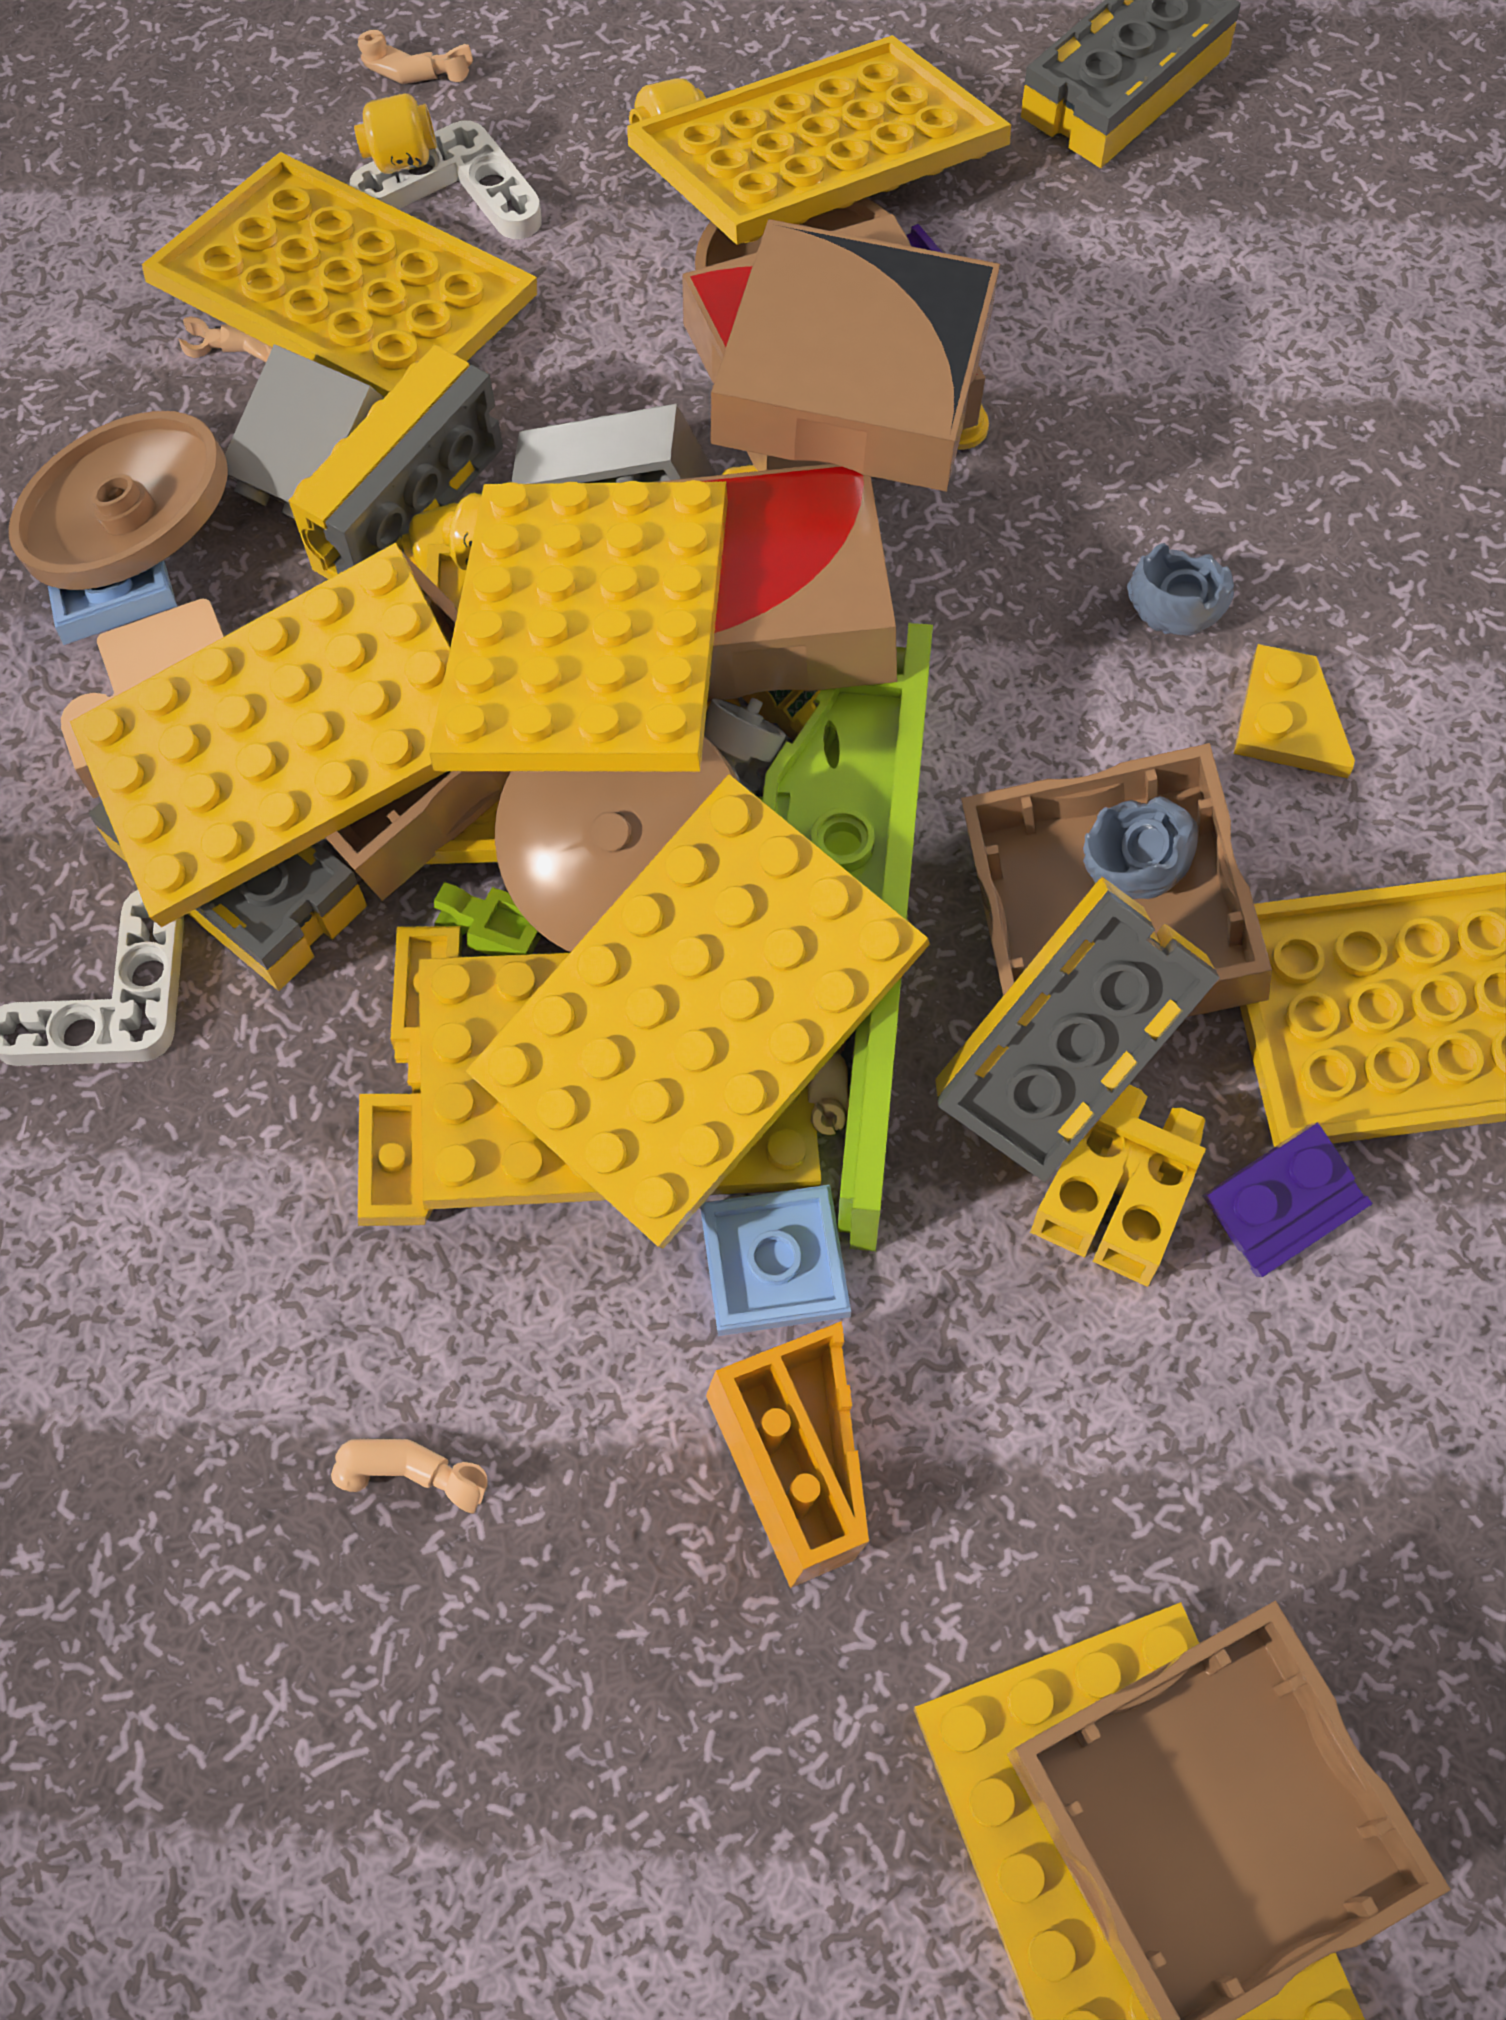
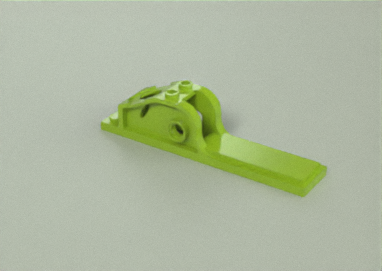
M908 623L906 647H896L897 682L820 691L815 699V702L819 705L793 744L786 742L767 770L763 797L756 796L906 920L933 625ZM901 978L856 1028L838 1217V1232L851 1233L849 1249L876 1252Z

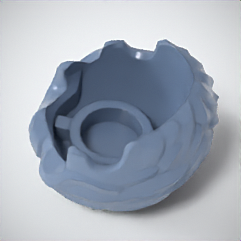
M1165 543L1154 547L1148 555L1141 556L1127 585L1129 599L1138 611L1142 621L1147 622L1148 626L1155 631H1162L1164 634L1172 633L1175 635L1192 636L1212 626L1227 611L1234 596L1233 575L1228 567H1222L1211 554H1205L1197 558L1190 557L1183 551L1169 549V546Z
M1161 796L1153 798L1148 804L1129 800L1111 808L1105 807L1099 812L1091 831L1085 834L1083 847L1085 857L1083 862L1095 883L1102 876L1132 899L1156 898L1174 887L1188 872L1197 848L1198 826L1187 810Z

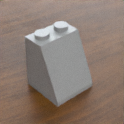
M274 344L225 453L228 476L238 482L234 492L265 507L269 498L277 500L284 504L281 513L295 520L288 500L293 496L298 484L303 479L310 477L331 455L335 445L341 439L347 438L367 417L374 403L384 399V397L370 385Z

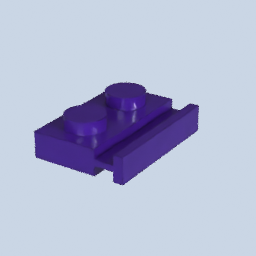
M1318 1122L1307 1125L1202 1195L1238 1251L1243 1253L1251 1265L1250 1269L1256 1277H1264L1373 1204L1367 1195H1363L1354 1181L1356 1178Z

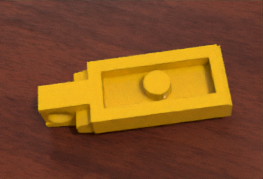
M460 926L397 927L390 1039L393 1049H395L396 1063H408L407 1083L408 1086H411V1094H421L419 959L462 957V932Z

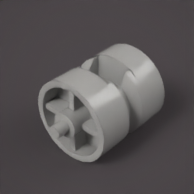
M713 698L706 711L704 736L728 761L738 782L756 796L762 783L757 771L762 767H770L786 734L759 714L763 702L758 699L751 698L748 706L744 707Z

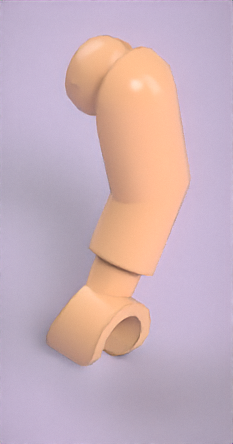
M379 30L366 31L358 38V47L362 52L361 60L365 67L400 84L437 79V74L446 73L450 81L461 82L467 77L468 67L473 62L471 50L467 44L460 45L444 55H433L432 52L409 55L386 45L385 36Z
M190 316L183 319L185 329L189 333L205 338L200 345H192L187 341L179 339L183 352L189 357L199 358L208 354L212 348H222L223 352H248L266 363L272 350L271 346L228 324H221V328H208L207 324L197 317Z
M838 1051L834 1053L808 1083V1103H814L810 1121L816 1131L824 1135L836 1134L835 1130H842L846 1125L848 1117V1068L845 1059Z
M351 1439L342 1444L336 1453L335 1459L337 1462L334 1464L331 1473L333 1483L342 1490L349 1492H358L368 1485L370 1476H405L423 1487L430 1488L435 1486L438 1489L444 1490L447 1497L457 1507L472 1514L475 1513L477 1505L481 1504L488 1484L487 1475L479 1465L461 1462L451 1468L448 1466V1459L408 1439Z

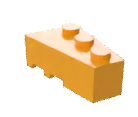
M842 1321L716 1370L706 1394L790 1588L854 1561L869 1542L858 1450L855 1451L850 1414L852 1408L850 1385H847L842 1349L844 1344Z

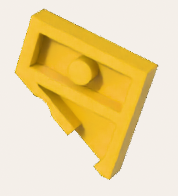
M1261 644L1257 645L1251 665L1233 754L1349 778L1355 759L1317 656Z
M359 1094L358 1226L425 1225L433 1209L424 1210L422 1201L421 1094Z

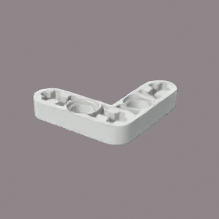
M472 121L452 123L434 132L437 149L429 150V160L426 164L433 166V169L426 174L413 175L408 172L410 169L384 174L376 167L373 161L356 170L350 178V186L397 209H401L459 181L498 232L504 237L511 239L531 237L542 225L540 201L536 192L485 128L479 123ZM488 175H499L504 178L501 183L493 186H485L479 183L483 177ZM397 176L399 177L400 183H397ZM511 199L512 206L517 212L514 210L508 212L507 201Z
M139 890L131 893L125 900L121 910L112 999L14 1002L0 1006V1060L9 1065L30 1066L145 1062L163 1055L171 1046L175 1031L184 916L162 928L154 922L153 935L158 943L149 942V930L141 919L149 917ZM151 960L163 963L164 970L158 981L148 986L133 984L132 976L139 965ZM136 1002L146 1004V1017L155 1028V1030L145 1031L143 1040L137 1042L129 1032V1030L139 1029L141 1025L142 1010ZM82 1019L95 1022V1031L89 1041L79 1046L64 1044V1034L70 1024ZM19 1023H22L30 1033H34L18 1035L15 1045H10L4 1039V1035L15 1032L16 1026ZM38 1033L47 1034V1039L49 1042L48 1045L44 1042V1040L39 1036Z

